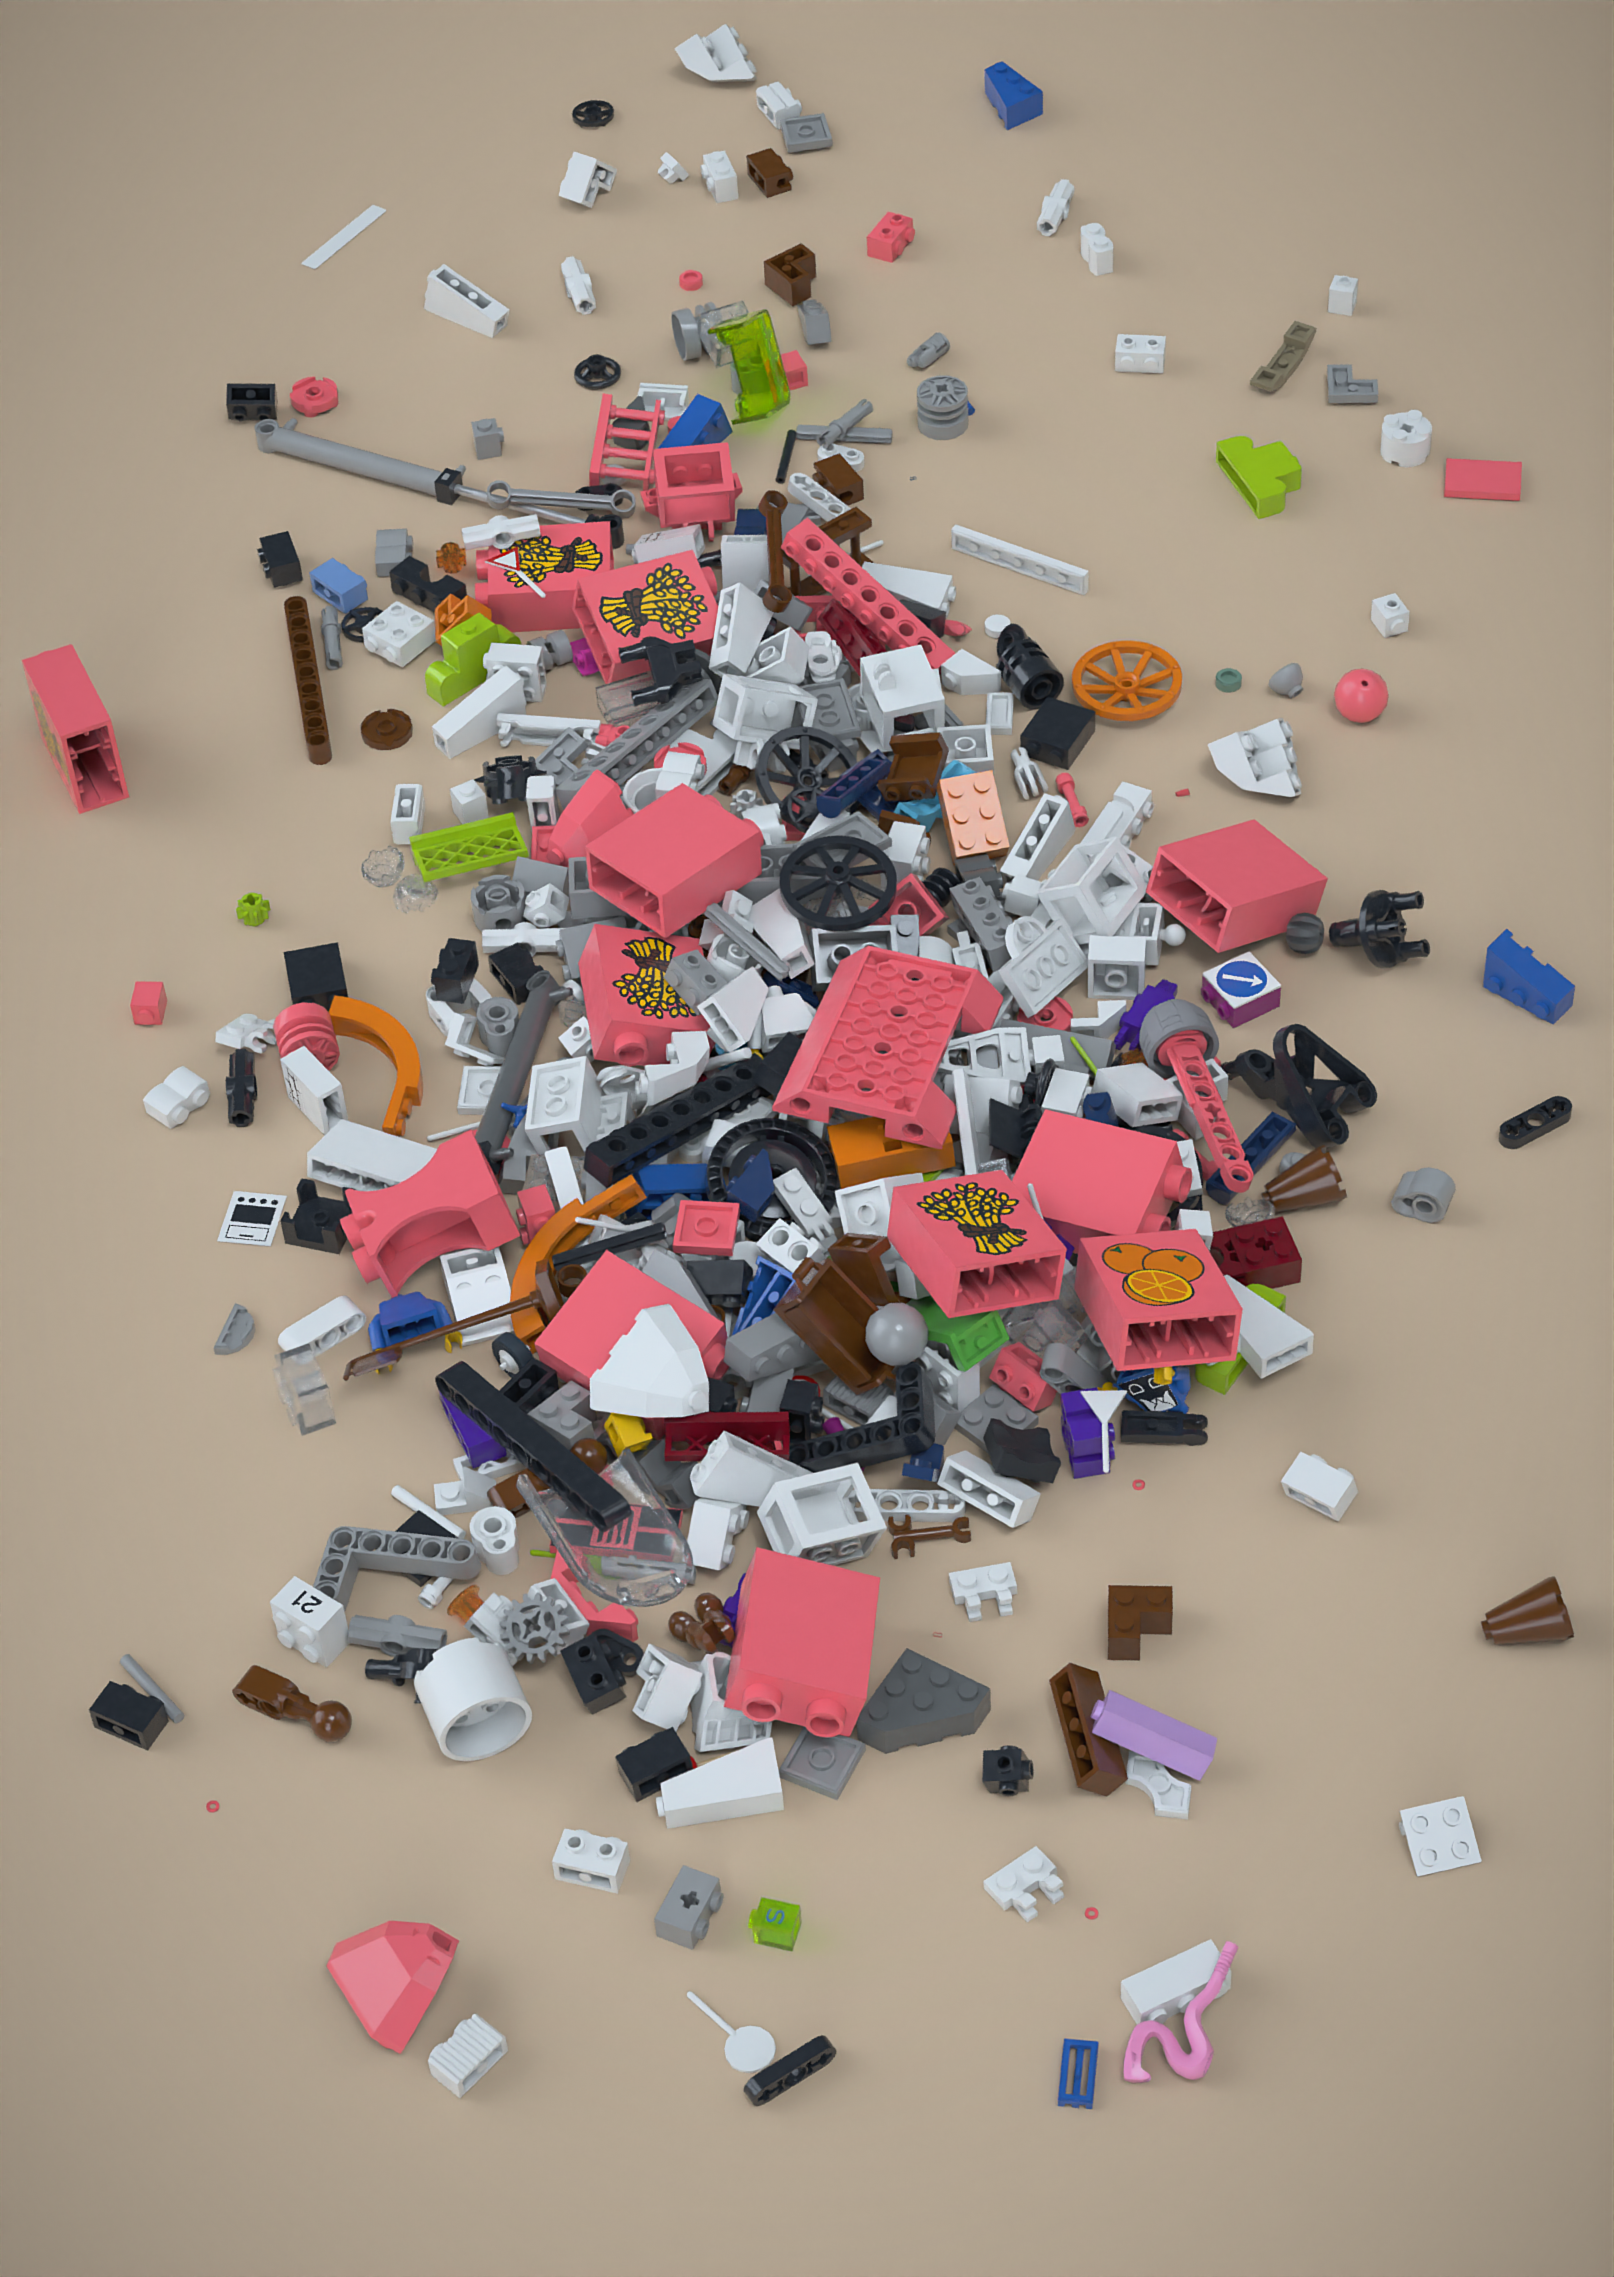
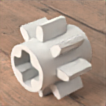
M741 790L732 796L733 802L730 803L731 814H736L739 818L740 810L762 806L763 798H757L755 791Z

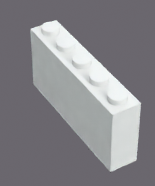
M341 1119L307 1152V1177L341 1188H354L357 1191L381 1190L399 1184L416 1174L431 1160L437 1149Z

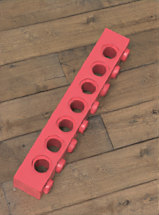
M808 517L787 532L781 548L806 573L817 580L844 608L854 614L863 625L867 626L881 642L885 643L892 650L921 644L931 668L938 669L939 675H941V664L956 654L950 647Z

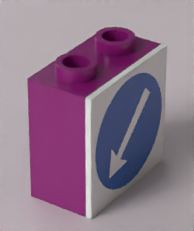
M1248 951L1202 973L1201 995L1206 1003H1210L1217 1010L1219 1017L1222 1020H1226L1234 1029L1280 1007L1281 984Z

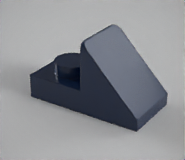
M934 1443L928 1450L912 1454L910 1464L904 1463L902 1476L938 1482L944 1466V1446Z

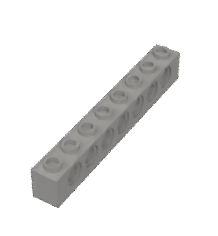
M703 679V681L682 686L670 702L665 704L659 703L556 787L555 791L563 810L596 769L620 786L654 758L661 748L671 744L717 705L718 695L711 679Z

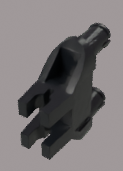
M649 636L642 638L643 640H640V643L618 648L622 664L640 659L647 660L654 680L652 686L631 690L634 707L656 701L660 704L668 703L675 697L682 686L703 681L700 662H690L696 660L693 640L672 644L660 638Z

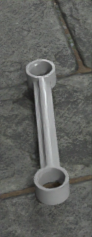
M500 480L492 482L487 488V501L492 508L498 510L505 509L510 503L611 510L614 515L628 518L633 515L636 507L634 494L625 489L616 491L612 496L512 489L508 483ZM502 489L509 495L505 500L496 501L492 499L491 493L494 490ZM620 498H626L632 502V506L629 509L621 510L614 503Z

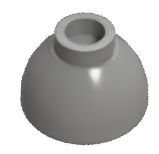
M1298 663L1284 666L1270 678L1268 686L1281 695H1289L1290 698L1296 697L1303 691L1301 686L1303 680L1301 667Z

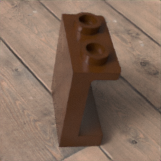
M941 733L891 736L889 745L894 752V758L890 767V773L887 779L879 780L877 784L885 801L935 799L937 786L949 753V748Z
M846 1233L827 1248L832 1261L876 1306H885L889 1303L906 1304L911 1300L909 1297L900 1296L899 1292L893 1290L880 1259V1256L891 1248L888 1237Z

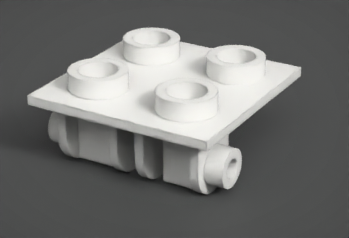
M1464 1796L1400 1810L1402 1822H1399L1400 1832L1402 1836L1406 1835L1417 1877L1482 1862Z

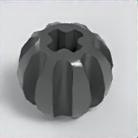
M1300 913L1293 916L1287 925L1286 940L1289 947L1301 954L1314 953L1319 950L1324 940L1322 920L1310 913Z

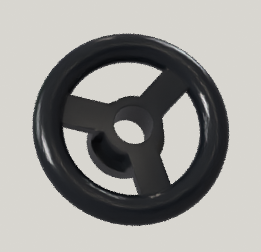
M600 354L589 356L580 362L574 370V378L577 383L590 389L609 387L616 383L621 376L620 365L615 360ZM606 365L614 369V374H610L606 370ZM587 367V370L581 374L582 370ZM592 378L604 379V381L592 382L588 380Z
M1051 1058L1044 1062L1040 1073L1029 1072L1025 1081L1024 1094L1035 1095V1104H1038L1040 1108L1056 1068V1063Z

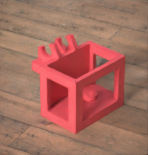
M728 442L653 449L654 479L660 528L672 527V529L700 524L701 529H707L708 541H714V530H722V522L735 521V490Z

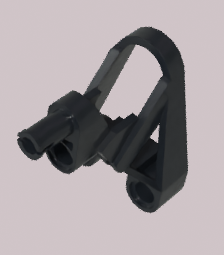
M1292 1024L1276 1032L1273 1039L1275 1059L1260 1050L1253 1049L1240 1053L1233 1061L1221 1064L1222 1070L1226 1074L1229 1073L1228 1080L1241 1076L1258 1098H1271L1276 1101L1277 1106L1288 1113L1314 1148L1325 1145V1149L1347 1141L1349 1137L1348 1125L1338 1113V1107L1346 1113H1354L1372 1107L1377 1101L1376 1088L1366 1074L1301 1024ZM1289 1033L1295 1034V1055L1293 1056L1289 1055L1286 1045ZM1315 1055L1339 1080L1314 1079Z

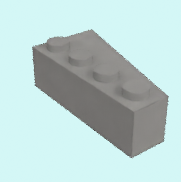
M776 1313L726 1339L724 1363L748 1382L821 1360Z

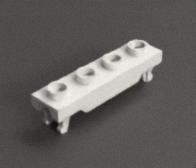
M498 713L496 718L497 726H499V739H503V741H500L502 747L509 745L511 740H519L525 745L550 746L568 727L590 745L591 741L595 742L601 725V720Z

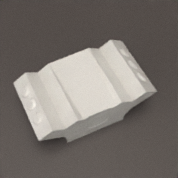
M724 1652L706 1654L701 1661L689 1662L703 1673L700 1689L697 1694L692 1696L690 1701L693 1718L692 1731L696 1733L694 1749L699 1752L749 1746L765 1738H770L771 1721H754L746 1717L742 1711L724 1707L731 1656Z

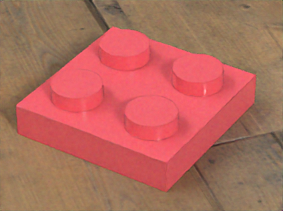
M680 1200L673 1240V1253L733 1256L740 1204Z

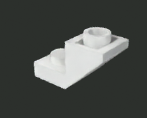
M1126 1000L1098 1001V1018L1071 1019V1032L1103 1039L1109 1038L1121 1028L1119 1027L1121 1016L1126 1011Z

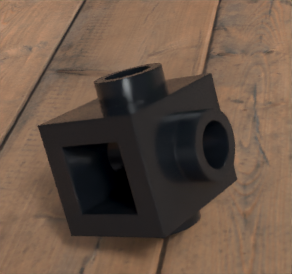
M1006 1745L1000 1747V1750H983L982 1782L990 1793L1015 1796L1018 1792L1029 1791V1780H1032L1034 1777V1767L1032 1760L1028 1759L1022 1748Z

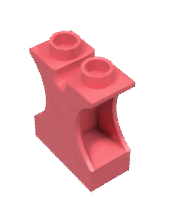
M472 1130L440 1144L434 1156L420 1171L399 1184L375 1191H357L350 1188L345 1190L352 1213L341 1218L340 1223L351 1246L355 1250L352 1252L355 1263L367 1284L381 1278L392 1298L398 1296L403 1284L418 1268L437 1256L466 1248L490 1251L521 1236L494 1172Z

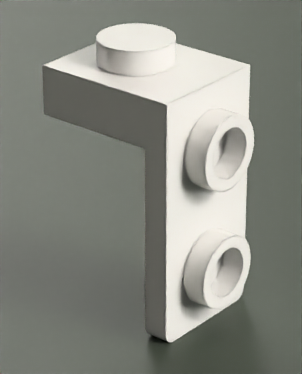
M455 1013L448 1025L449 1033L445 1045L454 1048L453 1053L459 1056L469 1058L472 1055L477 1057V1063L484 1066L502 1064L504 1061L503 1057L469 1044L477 1017L465 1013Z

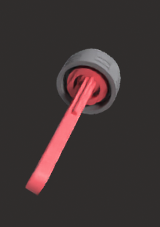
M1171 999L1160 1003L1146 1014L1139 1034L1140 1046L1148 1066L1162 1078L1169 1079L1175 1075L1177 1076L1215 1163L1221 1169L1220 1174L1225 1185L1231 1191L1238 1193L1246 1192L1249 1190L1254 1177L1249 1162L1244 1161L1245 1153L1205 1063L1209 1059H1214L1219 1049V1039L1204 1010L1183 999ZM1186 1071L1196 1072L1197 1074H1199V1076H1192L1188 1074ZM1196 1091L1204 1092L1209 1097L1199 1096L1196 1094ZM1214 1133H1221L1227 1138L1221 1139L1215 1136ZM1223 1154L1233 1155L1236 1160L1227 1159ZM1232 1175H1239L1246 1181L1236 1180Z

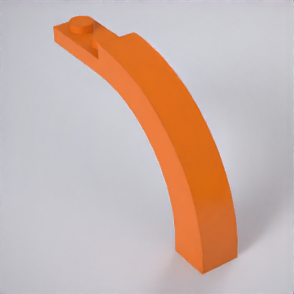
M334 995L329 1013L335 1035L355 1038L376 1047L389 1058L397 1070L396 1084L382 1130L394 1136H404L406 1115L411 1114L412 1105L421 1106L424 1084L416 1045L405 1027L386 1011L361 1000Z
M632 1174L584 1204H581L579 1199L575 1198L542 1226L528 1245L518 1264L513 1278L510 1302L529 1296L530 1292L536 1290L535 1270L537 1261L548 1258L555 1276L557 1271L554 1268L552 1256L573 1249L581 1240L593 1232L595 1226L576 1223V1217L598 1221L600 1214L614 1219L647 1198ZM530 1307L512 1313L511 1320L516 1336L525 1345L529 1346L531 1353L534 1354L537 1352L534 1344L535 1341L549 1325L547 1315L542 1307L537 1309Z

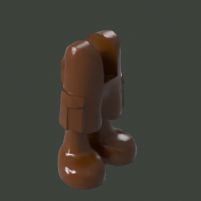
M702 1593L695 1600L694 1608L700 1622H697L690 1614L684 1611L674 1612L668 1621L669 1631L675 1639L689 1643L694 1649L703 1650L706 1654L716 1653L718 1649L715 1644L724 1639L727 1643H731L735 1638L730 1617L724 1614L721 1600L711 1593Z

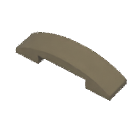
M1294 321L1284 334V343L1266 367L1261 366L1250 380V385L1271 392L1280 388L1291 377L1303 360L1315 336L1316 327Z

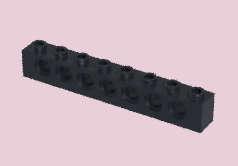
M753 1053L751 1058L736 1062L727 1069L717 1072L711 1078L697 1083L693 1088L676 1095L673 1099L662 1105L656 1106L652 1111L633 1119L620 1129H615L602 1139L590 1143L585 1150L583 1169L608 1188L712 1128L714 1119L728 1120L735 1113H740L747 1109V1105L750 1104L752 1106L759 1102L760 1097L766 1098L770 1096L771 1093L752 1081L763 1059L756 1053Z

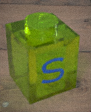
M761 1897L758 1909H752L748 1928L753 1931L754 1943L793 1952L802 1924L800 1905Z

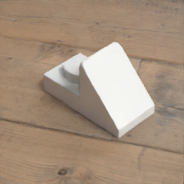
M462 1467L463 1481L434 1484L436 1511L441 1515L480 1511L486 1507H493L487 1497V1492L496 1485V1480L470 1468Z

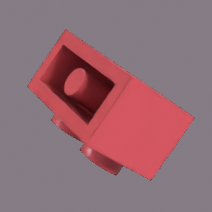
M887 212L867 236V255L893 263L903 253L908 243L914 239L913 218Z
M545 1184L517 1192L519 1208L516 1209V1215L519 1225L522 1226L519 1228V1233L523 1245H529L542 1226L555 1214V1209Z
M1020 1342L1001 1348L989 1376L991 1380L998 1384L1001 1390L1010 1393L1022 1405L1033 1412L1050 1406L1057 1393L1040 1376L1043 1359Z

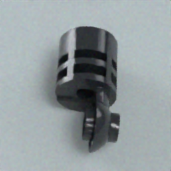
M1013 623L1007 625L1001 631L998 638L997 655L999 661L996 664V668L1001 671V678L1024 707L1039 709L1047 697L1056 699L1060 695L1064 686V677L1038 643L1027 636L1021 626Z

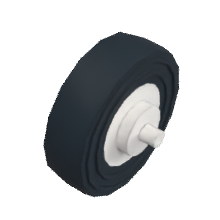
M505 1332L492 1342L493 1354L500 1365V1369L504 1370L511 1378L533 1358L529 1346L525 1345L512 1333Z

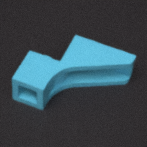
M953 760L943 770L941 779L977 772L959 760ZM937 793L935 799L899 802L894 811L896 814L908 816L919 821L920 825L926 826V832L930 831L936 817L943 818Z

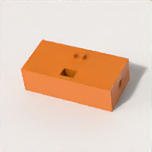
M868 1117L827 1126L830 1151L835 1159L841 1189L882 1178L921 1172L923 1174L956 1166L950 1131L942 1149L885 1137L886 1119L878 1117Z

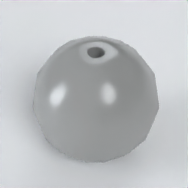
M889 1303L870 1316L865 1328L866 1343L870 1352L879 1361L891 1366H904L924 1352L928 1343V1326L923 1315L914 1307L904 1303Z

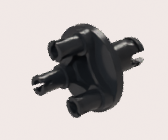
M1385 890L1371 891L1363 900L1359 918L1335 922L1330 925L1329 938L1334 947L1363 946L1371 963L1381 969L1391 968L1398 962H1406L1408 958L1428 957L1430 954L1428 940L1405 941L1407 928H1404L1406 922L1401 914L1402 910L1422 909L1424 906L1423 894L1420 891L1403 894L1387 892Z

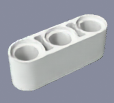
M340 1296L286 1328L280 1334L278 1344L296 1364H305L358 1332L364 1326L366 1316L348 1296Z

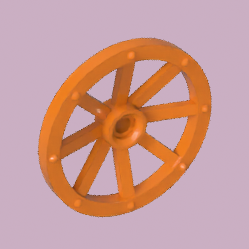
M1114 641L1089 650L1077 661L1072 672V689L1078 702L1084 708L1095 711V715L1117 721H1137L1154 717L1166 711L1176 702L1182 689V671L1175 658L1160 647L1141 641ZM1132 653L1143 656L1133 672L1125 671L1120 654ZM1111 655L1117 675L1114 677L1093 663ZM1151 658L1167 668L1140 679ZM1085 671H1088L1109 685H1082L1081 680ZM1172 677L1173 682L1168 691L1145 688ZM1089 694L1114 695H1112L1105 702L1101 703L1092 698ZM1137 696L1157 698L1159 700L1142 706ZM1120 701H1129L1133 708H1119L1113 706H1115Z

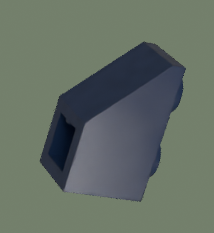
M762 1149L757 1156L751 1155L743 1167L745 1170L740 1177L734 1176L726 1188V1191H728L726 1202L739 1203L740 1213L754 1223L772 1202L775 1190L769 1155L765 1149Z

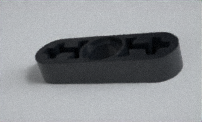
M1554 1096L1505 1121L1500 1126V1144L1508 1149H1518L1566 1124L1571 1119V1101L1563 1096ZM1531 1119H1538L1542 1121L1543 1124L1540 1126H1533L1529 1124L1528 1121Z
M826 2036L815 2037L754 2075L745 2084L744 2092L754 2106L764 2105L828 2065L834 2059L837 2050Z

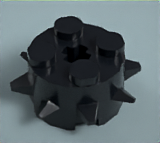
M522 755L495 758L496 764L489 765V762H484L482 764L483 776L474 779V781L484 783L486 796L492 798V804H504L508 802V799L518 798L519 801H527V778L545 775L547 771L537 770L535 758L532 756L528 757V761H523Z

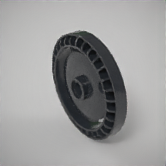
M753 1119L730 1129L718 1140L712 1149L705 1175L706 1193L710 1202H726L728 1191H726L723 1182V1165L736 1149L751 1143L742 1148L734 1157L729 1170V1182L734 1176L740 1177L745 1171L743 1167L751 1155L757 1156L762 1149L768 1151L773 1179L797 1168L815 1194L816 1173L811 1163L812 1161L820 1176L822 1187L821 1196L815 1195L829 1215L831 1214L836 1202L835 1191L839 1190L840 1182L835 1159L826 1144L807 1128L783 1119ZM775 1192L772 1202L760 1216V1218L769 1220L792 1217ZM740 1213L739 1220L744 1222L745 1237L755 1241H759L776 1223V1221H767L759 1218L754 1223ZM794 1219L789 1220V1221H784V1222H786L788 1225H790L792 1222H794V1223L797 1225V1223L794 1221Z

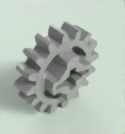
M538 1592L534 1600H531L527 1594H523L524 1602L519 1604L514 1599L512 1600L514 1609L512 1611L504 1609L503 1612L508 1617V1620L500 1621L499 1625L507 1631L502 1633L500 1638L502 1641H510L505 1648L509 1653L516 1650L515 1657L518 1660H521L526 1655L529 1664H533L535 1657L538 1656L545 1663L547 1653L550 1652L551 1655L556 1657L558 1654L555 1647L557 1645L560 1647L566 1646L561 1637L562 1635H570L569 1629L563 1627L564 1624L569 1622V1618L567 1615H560L564 1610L561 1604L553 1607L554 1599L551 1596L543 1601L542 1595ZM535 1608L533 1612L523 1614L525 1611ZM551 1614L555 1621V1631H552L548 1624ZM539 1624L541 1627L539 1632L535 1630L531 1632L528 1629L530 1625L536 1626ZM515 1625L518 1626L521 1631V1634L518 1638L519 1642H517L514 1634ZM546 1642L545 1645L534 1648L535 1645Z

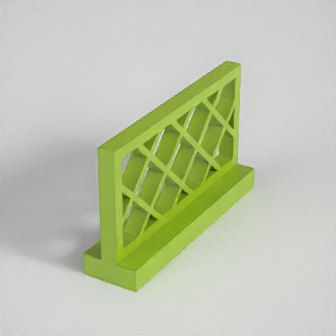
M513 812L409 837L413 861L418 866L424 882L517 860V856L529 857L528 849L516 825ZM494 846H501L499 849L493 848ZM468 852H473L474 854H473V855H468L467 853H468ZM443 858L448 859L446 862L440 861Z

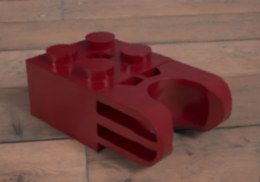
M1283 1216L1213 1232L1209 1252L1223 1276L1229 1275L1245 1287L1251 1284H1260L1270 1289L1301 1282L1302 1258Z

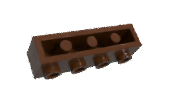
M1068 1663L1049 1682L1078 1788L1107 1797L1127 1781L1128 1776L1119 1745L1092 1733L1095 1719L1091 1718V1713L1097 1700L1104 1701L1105 1699L1100 1676L1097 1671Z

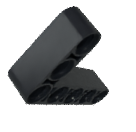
M912 1361L909 1364L900 1366L896 1372L897 1416L795 1443L790 1446L789 1460L787 1461L816 1473L858 1463L860 1468L928 1450L934 1444L936 1437L933 1385L931 1380L916 1362Z

